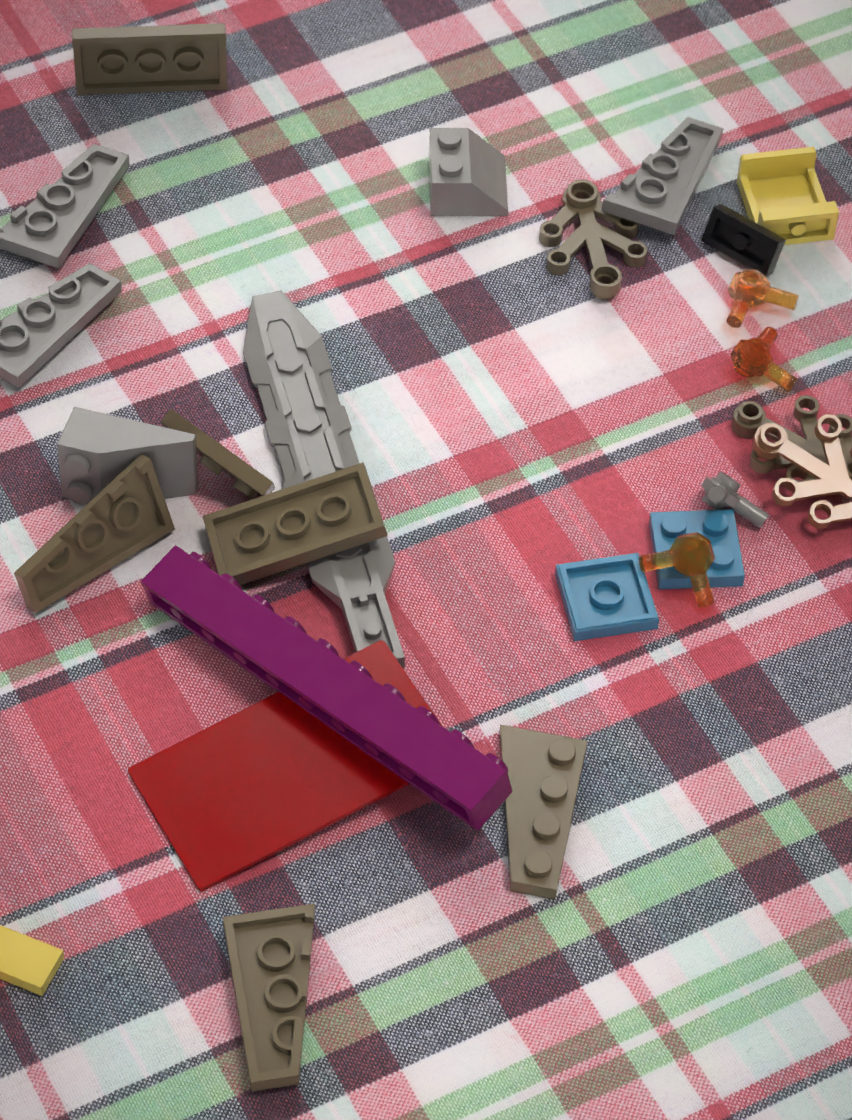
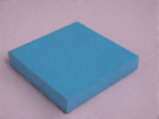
M639 553L555 565V577L574 641L658 629L659 618Z

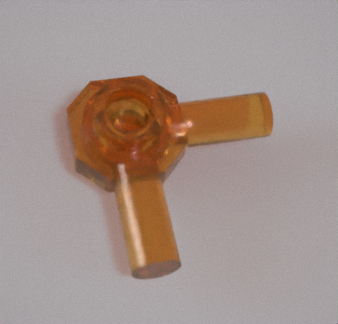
M745 269L735 273L729 285L728 293L733 299L734 304L726 322L733 328H739L749 308L764 304V302L795 310L799 295L771 287L766 276L758 270Z
M766 327L757 338L741 339L730 354L737 373L747 378L764 375L790 392L798 378L773 363L769 348L778 337L777 331L772 327Z
M699 532L683 534L676 538L670 550L640 555L639 565L643 572L674 567L675 570L686 577L690 576L698 607H707L715 603L706 573L715 560L710 539Z

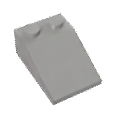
M78 407L73 408L57 443L62 498L79 504H88L141 454L151 459L164 499L196 495L198 490L196 434Z

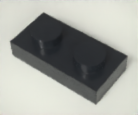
M719 204L713 207L701 241L767 277L773 274L786 239L725 205Z

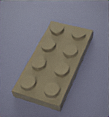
M225 23L72 29L77 95L227 90Z
M364 462L203 516L218 574L221 576L223 573H227L240 585L388 536Z

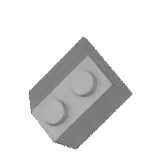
M430 128L428 156L430 216H508L505 155L469 128Z

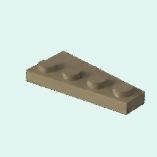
M143 454L138 456L14 572L23 599L29 610L38 613L175 530L149 457Z

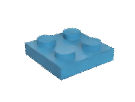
M734 509L650 512L649 528L658 590L743 586L745 574Z

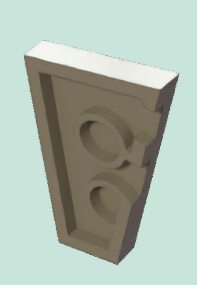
M171 408L162 419L161 423L165 428L196 434V453L201 456L198 461L218 476L223 471L234 478L236 481L232 486L249 499H254L256 495L261 497L270 494L275 489V485L270 479Z

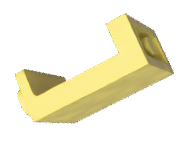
M814 147L743 154L740 157L736 182L748 218L786 239L784 245L833 240L835 237L839 210L835 201L826 202L815 172L817 153Z

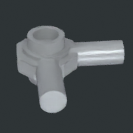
M721 471L717 477H706L701 485L705 492L702 500L715 510H725L726 507L734 509L736 513L758 528H761L769 517V514L740 496L737 491L741 484Z

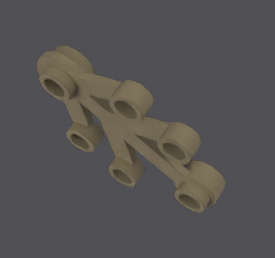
M575 180L569 184L563 193L562 203L564 207L550 221L541 224L539 241L544 246L556 247L562 242L563 229L577 216L580 226L558 249L551 250L548 253L546 268L553 275L566 274L570 269L571 258L586 244L592 266L589 288L596 298L610 300L621 289L622 273L616 266L608 264L603 243L623 253V261L630 267L643 266L646 263L648 249L644 243L630 240L637 236L639 223L601 211L603 202L601 201V194L597 186L588 180ZM595 215L615 224V231L597 223Z
M800 396L795 401L793 415L800 422L804 438L783 426L781 427L786 431L789 441L827 464L822 442L816 437L814 431L818 422L819 402L812 396ZM753 401L743 402L733 413L732 429L735 434L745 439H753L756 430L765 423L777 424L766 418V413L761 405ZM801 408H808L811 411H805ZM838 414L835 416L840 419L842 427L846 429L841 430L838 437L848 475L852 480V459L850 456V449L852 447V418L844 414ZM829 424L828 433H834V427ZM765 434L766 437L778 442V437L774 434ZM754 450L751 452L750 467L757 473L765 474L773 469L788 468L786 478L793 479L794 477H799L803 479L802 481L795 480L796 482L816 479L781 456L773 460L761 461L757 459L761 457Z

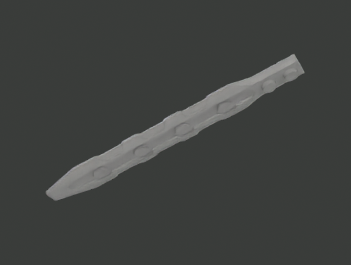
M282 291L252 296L243 355L252 385L257 388L267 419L265 428L270 445L276 449L285 479L283 488L285 489L359 464L350 435L352 430L345 406L340 405L330 374L332 366L321 334ZM387 536L306 563L312 583L342 609L355 653L383 640L402 668H404L405 656L385 597L395 567V559Z

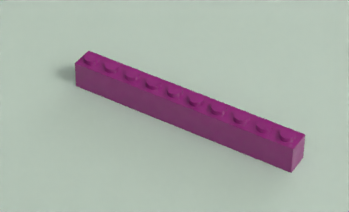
M175 545L141 580L148 600L154 607L269 687L284 694L476 831L485 824L513 792L507 773L509 771L508 767L500 758L492 753H488L485 756L476 750L470 739L456 729L450 732L445 729L428 709L422 706L416 709L406 702L402 693L388 683L382 686L373 680L371 674L363 665L354 660L348 663L342 659L337 650L328 641L322 638L316 641L307 635L305 629L298 621L290 616L284 619L276 614L273 607L260 595L255 594L251 597L242 591V587L232 576L227 573H223L221 576L217 574L198 553L191 552V554H188Z

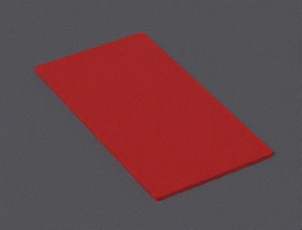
M383 640L344 658L348 663L354 660L363 665L371 674L372 679L382 686L385 683L394 686L402 693L406 702L416 709L422 706L433 713ZM277 692L128 768L131 779L199 891H205L409 785L405 780L281 692Z

